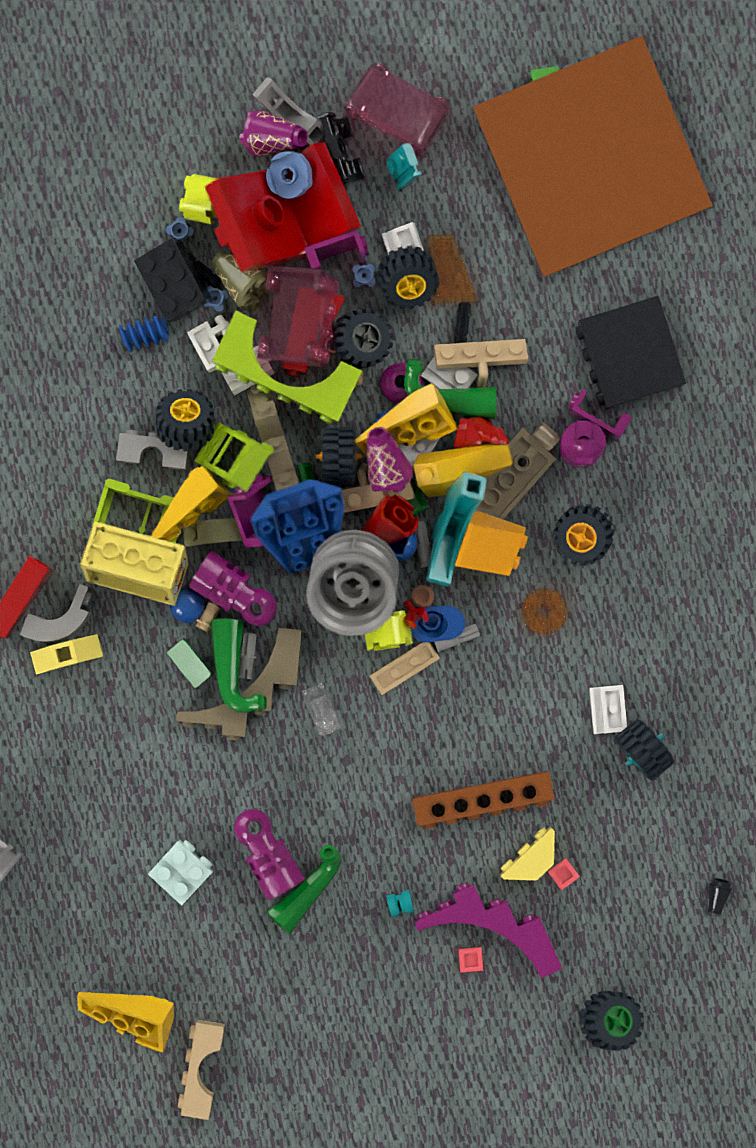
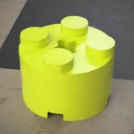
M198 174L186 176L184 181V189H186L185 198H181L179 203V211L183 212L186 220L210 225L215 223L212 218H217V215L204 186L216 178Z
M405 611L393 612L381 627L365 634L367 651L373 648L374 651L400 647L399 644L406 643V646L413 644L411 628L408 627L404 620L406 616Z

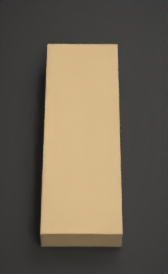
M422 642L370 675V678L380 694L383 695L431 665L440 657L430 642Z

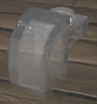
M323 682L301 691L320 737L342 728Z

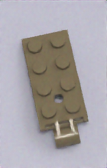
M544 422L534 430L532 435L522 426L508 444L513 462L512 465L486 477L484 497L476 510L504 519L557 459V456L549 452V450L557 444L561 437ZM519 458L526 460L525 466L520 467L518 465Z

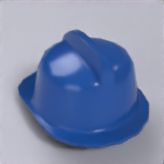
M426 606L425 609L429 615L428 621L424 622L423 619H418L415 622L417 627L411 628L412 635L422 642L450 640L462 634L465 628V618L458 609L452 606Z

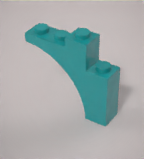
M464 472L447 489L444 510L434 521L431 537L433 544L426 581L447 587L451 584L462 539L475 510L483 500L487 478Z

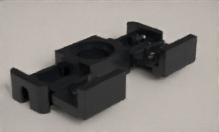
M326 112L319 115L318 119L321 120L326 136L324 138L326 146L343 185L366 178L360 158L347 160L349 156L344 139L353 136L348 117L345 116L337 119L334 118L336 117L335 113Z

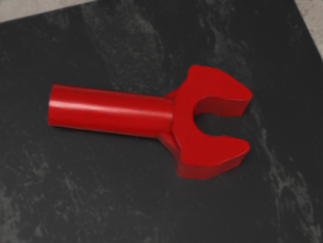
M406 600L403 602V607L408 613L404 617L408 627L416 628L415 622L418 619H423L424 622L428 621L429 615L425 607L416 609L411 601Z

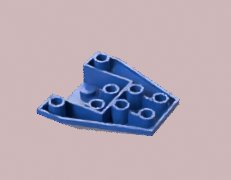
M308 480L267 494L251 518L255 535L289 574L311 567L317 548L324 540L333 534L339 533L345 508L342 491L339 487Z

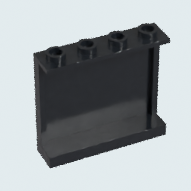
M659 295L578 321V327H575L576 334L579 340L583 339L585 348L582 349L585 362L590 361L592 368L589 371L592 384H597L599 392L596 393V398L599 406L603 405L605 410L686 384Z

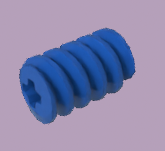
M154 315L153 323H150L148 318H145L144 325H141L136 320L135 328L129 322L127 323L126 330L119 325L124 346L129 352L133 351V345L138 350H141L142 342H144L146 347H150L151 340L156 345H159L160 337L165 343L169 340V329L163 315L161 321Z

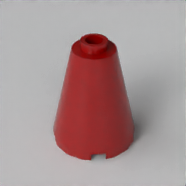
M386 495L380 501L361 531L374 534L390 545L414 534L418 529L419 519L418 517L415 519L412 513L415 509L405 498L399 495Z

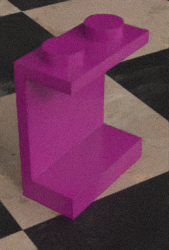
M355 230L304 248L314 280L324 279L319 261L357 248L362 265L367 264L366 256L369 255L364 235L359 236L358 231Z
M583 389L580 394L576 392L567 406L571 408L568 414L580 421H590L597 424L606 436L617 441L632 417L623 413L618 418L614 427H611L578 408L587 391Z
M257 474L247 492L236 487L235 492L228 496L245 547L264 546L255 535L251 518L265 498L261 488L273 480L272 476Z

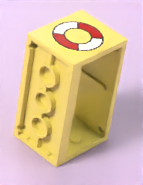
M95 522L80 565L85 579L89 583L175 606L189 563L185 546Z

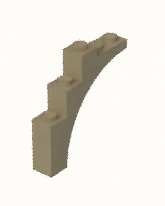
M255 384L247 388L246 391L261 441L274 448L273 453L267 457V462L276 491L299 484L272 393L270 391L269 394L259 391L256 389L257 385Z
M278 628L275 647L268 664L250 687L240 694L245 698L252 697L256 693L266 696V710H262V712L253 711L252 714L266 715V711H272L274 684H278L279 689L292 690V685L297 686L302 630ZM224 703L215 708L201 711H178L176 721H181L182 726L195 727L196 723H202L208 729H218L219 725H223L222 735H227V740L240 741L241 737L246 736L248 712H236Z

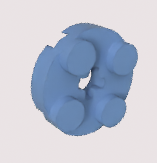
M285 151L272 158L270 161L272 163L266 173L267 183L272 192L282 198L293 199L302 196L307 189L311 188L313 183L312 170L303 154ZM287 169L293 172L292 180L285 178V175L288 174Z

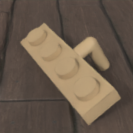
M525 339L434 345L433 349L436 369L478 367L477 388L486 387L489 375L487 366L527 364L528 362Z
M366 463L361 464L357 471L359 485L340 488L345 505L343 513L378 506L386 495H399L406 500L414 499L415 497L411 479L405 484L406 487L401 492L372 491L366 475L368 472Z

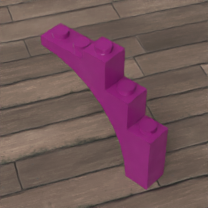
M468 882L456 886V891L453 892L455 902L452 903L451 900H447L438 905V910L430 912L428 909L417 914L418 918L414 920L418 931L434 925L448 923L473 924L488 928L506 937L518 946L532 961L541 978L562 969L538 915L535 917L533 914L527 915L520 919V924H517L507 900L501 901V898L490 901L488 903L489 907L484 908L474 883L469 885Z

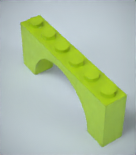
M235 311L212 359V364H215L214 369L224 374H227L229 371L235 374V379L242 383L248 384L250 381L256 384V389L263 393L269 394L271 391L279 395L277 399L290 405L292 401L300 405L298 409L311 415L313 411L321 415L319 419L328 424L338 423L362 371L341 361L337 369L318 384L308 387H291L281 384L263 371L255 357L253 334L257 320Z

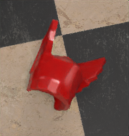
M481 417L463 418L459 421L453 449L493 443L509 444L503 429L493 426L489 419Z

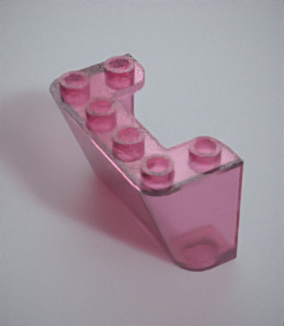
M269 266L266 289L275 293L269 337L260 335L257 358L264 361L323 368L330 359L328 348L329 340L333 336L331 324L336 312L334 300L339 289L338 281L335 280L334 276L321 269Z

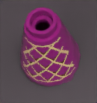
M251 110L247 114L244 131L240 135V143L245 145L250 155L260 157L303 147L307 142L308 135L306 129L263 110Z
M376 427L368 432L367 469L372 491H403L406 487L405 484L410 481L414 473L410 461L385 428Z

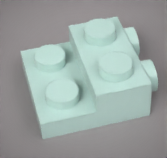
M179 840L148 873L151 878L181 905L213 872L210 868L213 864L204 856L199 858L194 853L195 847L187 840L184 842Z

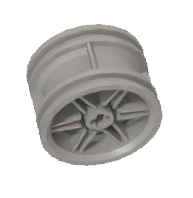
M342 531L324 540L313 556L306 593L308 606L316 620L328 630L349 636L364 635L381 627L390 618L395 607L399 565L394 551L384 540L366 531Z

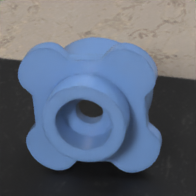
M178 217L175 222L166 227V233L173 238L181 239L183 242L185 238L193 235V229L187 226L183 217Z
M356 264L352 270L355 273L354 286L368 285L372 287L375 285L376 280L373 278L374 265L360 266Z
M209 286L207 289L212 299L215 296L218 299L216 301L211 300L204 306L213 307L217 312H220L224 309L223 304L225 299L229 297V294L226 290L221 291Z

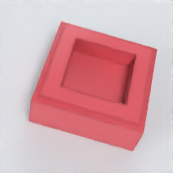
M564 858L547 871L561 890L580 877L567 858Z
M482 947L458 949L461 973L484 971Z

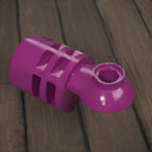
M578 421L571 424L561 435L558 446L562 459L570 466L576 468L595 465L596 461L603 455L606 446L605 434L602 429L590 421Z
M213 551L205 558L189 585V588L210 599L214 604L221 606L225 611L229 612L231 608H234L241 613L242 617L249 624L255 626H263L270 623L277 612V603L272 594L264 589H254L247 585L251 575L243 572L239 567L232 565L228 560ZM252 604H260L263 608L262 613L254 612Z
M249 809L243 811L237 817L234 823V832L240 843L247 846L251 851L252 855L244 860L247 864L249 863L253 876L255 875L258 879L257 883L267 900H270L299 884L305 877L296 861H293L290 850H287L284 844V839L281 838L276 841L273 836L270 818L258 809ZM251 821L259 825L257 834L250 833L248 829Z

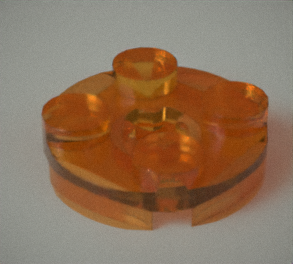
M541 588L531 592L524 599L521 607V616L524 624L530 630L539 634H551L559 630L565 623L568 612L564 598L557 591L548 588ZM545 604L546 608L551 609V612L548 613V618L538 615V610H541V605Z

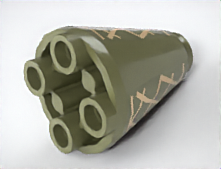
M222 251L212 260L211 265L214 267L215 273L242 311H256L261 305V299L266 294L271 293L276 286L271 274L261 268L241 272L232 254Z

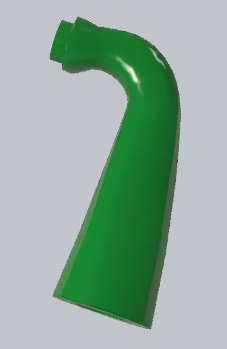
M408 359L406 364L404 387L408 396L423 388L419 382V374L423 370L421 359ZM495 387L437 389L443 396L450 413L495 420Z
M234 619L211 620L216 675L219 691L224 703L230 709L241 713L251 711L262 712V710H266V696L256 693L252 697L245 698L238 692L240 650L244 622Z
M330 844L325 845L319 852L323 862L285 897L266 911L269 917L289 936L331 882L340 867L342 857L339 851Z

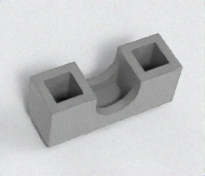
M126 430V433L119 434L116 461L141 465L144 452L150 448H157L163 454L162 467L187 471L189 451L184 452V449L177 451L172 446L170 448L167 447L165 442L160 441L157 433L141 436L139 435L140 431Z

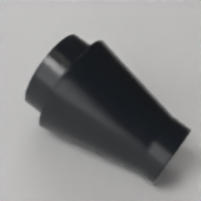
M713 878L712 883H709V912L722 914L723 907L732 890L730 887L731 882L725 879Z

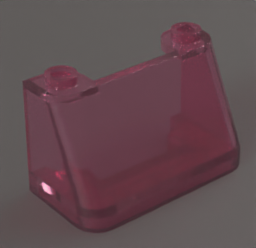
M376 63V65L371 64L349 97L344 106V115L352 120L360 117L361 123L364 124L366 122L404 144L411 143L412 148L415 150L414 153L425 158L451 108L448 106L449 101L441 96L433 97L389 73L388 68L384 65Z

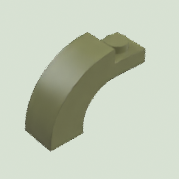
M235 518L196 521L194 526L183 527L185 547L243 542Z

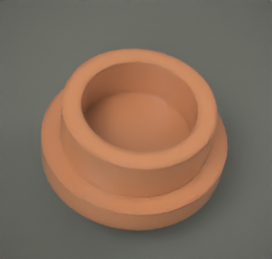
M420 585L412 591L411 599L413 604L419 608L430 606L434 601V593L430 587Z

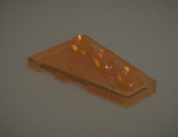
M431 234L430 256L433 258L439 277V288H436L437 293L435 296L432 295V304L478 302L453 234Z

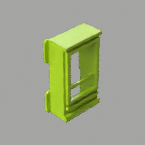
M218 422L214 428L212 439L206 441V445L202 447L194 461L223 478L222 483L233 489L237 486L247 492L267 457L273 453L274 448L266 443L260 445L250 439L247 433L241 430L235 431ZM227 434H230V437L226 441L220 453L214 459L213 464H211L210 462L212 458L216 454L225 437L227 436ZM233 437L246 443L229 473L216 467V465L219 463Z
M107 479L92 527L95 522L106 523L115 492L149 502L142 526L139 528V534L142 535L146 531L145 525L152 503L164 506L161 520L174 498L163 495L160 499L130 490V486L126 483ZM176 537L171 542L176 544L178 537Z

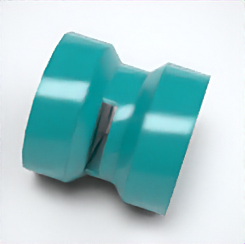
M409 890L402 891L399 895H386L391 918L397 917L403 912L407 914L414 912Z

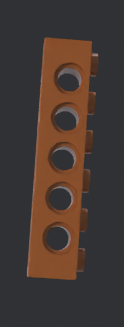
M549 771L413 797L412 800L417 825L422 826L423 829L437 827V822L445 821V824L449 825L458 823L459 818L468 817V820L482 818L481 814L490 812L491 816L504 814V809L508 808L520 811L527 809L528 804L536 803L537 807L549 805V800L554 799ZM531 785L535 788L533 797L525 798L522 791L525 786ZM503 790H510L513 797L511 801L504 803L500 800V793ZM482 794H486L490 798V803L486 807H480L477 804V798ZM458 799L467 801V808L462 812L454 808V803ZM440 803L444 806L445 811L441 816L432 814L431 808L434 804Z

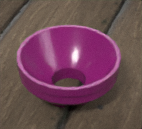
M399 362L389 366L381 377V389L384 396L396 404H399L408 397L405 388L400 389L396 387L394 382L397 376H405L407 363ZM419 374V382L422 385V378Z

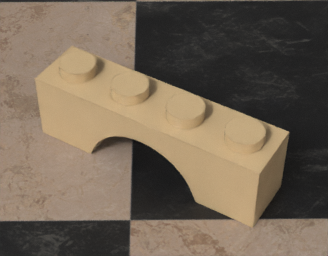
M197 1020L196 1025H191L189 1039H193L192 1048L187 1049L185 1062H189L188 1071H184L182 1085L186 1086L185 1093L180 1094L178 1108L182 1109L181 1116L209 1120L214 1093L203 1085L199 1076V1066L204 1057L221 1049L225 1024Z

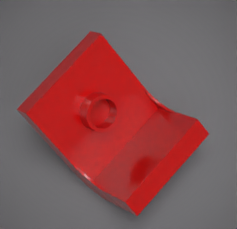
M325 142L312 144L300 152L311 166L313 180L311 188L307 189L300 197L286 199L272 192L267 183V169L216 178L204 186L220 222V226L214 230L221 247H228L232 250L241 272L303 259L306 257L304 248L362 227ZM287 169L288 174L285 175V178L292 180L293 172Z

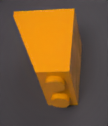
M475 510L466 529L455 566L510 576L512 569L517 570L521 558L517 556L519 548L524 549L528 536L524 535L526 527Z

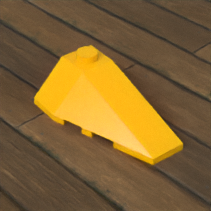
M432 383L411 393L355 439V443L367 456L368 432L373 428L383 427L390 433L397 445L408 443V446L416 444V440L429 438V441L445 436L457 430V425L443 396Z
M488 444L418 454L413 467L418 487L427 497L446 495L447 489L464 472L486 478L511 466L513 462L508 444Z
M203 466L195 468L182 484L151 537L171 542L181 534L180 529L190 525L194 526L200 515L206 511L208 514L214 512L228 500V496L232 493L210 470Z
M78 993L77 1003L79 1011L102 1024L107 1021L111 1022L117 1028L116 1032L122 1035L125 1031L137 1037L135 1042L141 1046L164 1052L174 1020V1003L154 996Z

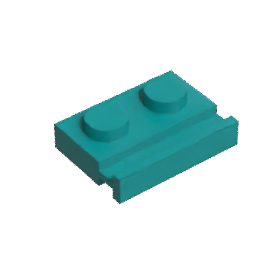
M411 143L401 145L386 159L389 173L392 174L394 180L398 181L397 190L406 188L422 174L421 171H417L416 166L418 162Z

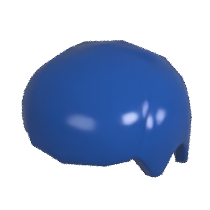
M415 534L389 545L394 551L398 562L410 559L416 551L418 539Z
M181 587L175 606L169 605V609L172 615L182 623H193L200 619L203 614L205 601L202 595L191 588Z

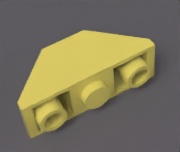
M98 634L30 652L36 675L103 657Z
M545 827L540 829L535 834L536 840L531 845L526 843L517 852L519 856L514 861L509 859L500 868L503 871L500 873V876L504 880H538L554 865L555 831L551 827L547 830Z

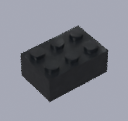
M171 238L134 260L167 322H176L213 300L181 239Z

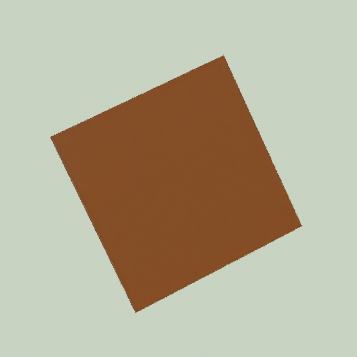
M639 36L473 106L475 115L543 278L713 206L643 36Z

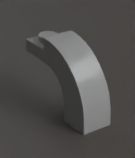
M267 77L252 94L261 103L260 106L266 112L305 128L308 135L305 145L308 147L315 143H321L326 138L322 124L298 107L272 79Z
M80 584L70 609L58 619L46 620L28 613L20 635L32 640L46 642L62 640L73 635L85 624L91 612L83 610V606H88L92 593L89 591L91 588Z

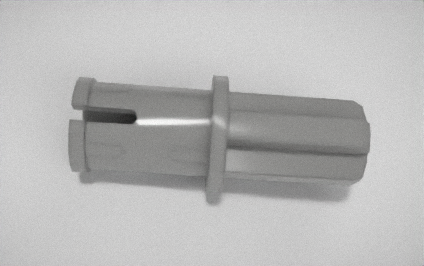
M420 521L418 529L414 534L418 539L417 553L420 568L429 566L430 545L432 542H429L425 522Z
M473 624L465 627L462 634L456 638L434 641L437 651L440 652L455 645L459 647L461 643L479 637L480 633L477 625Z
M246 632L243 634L239 678L252 679L253 662L256 659L254 654L257 637L254 633Z

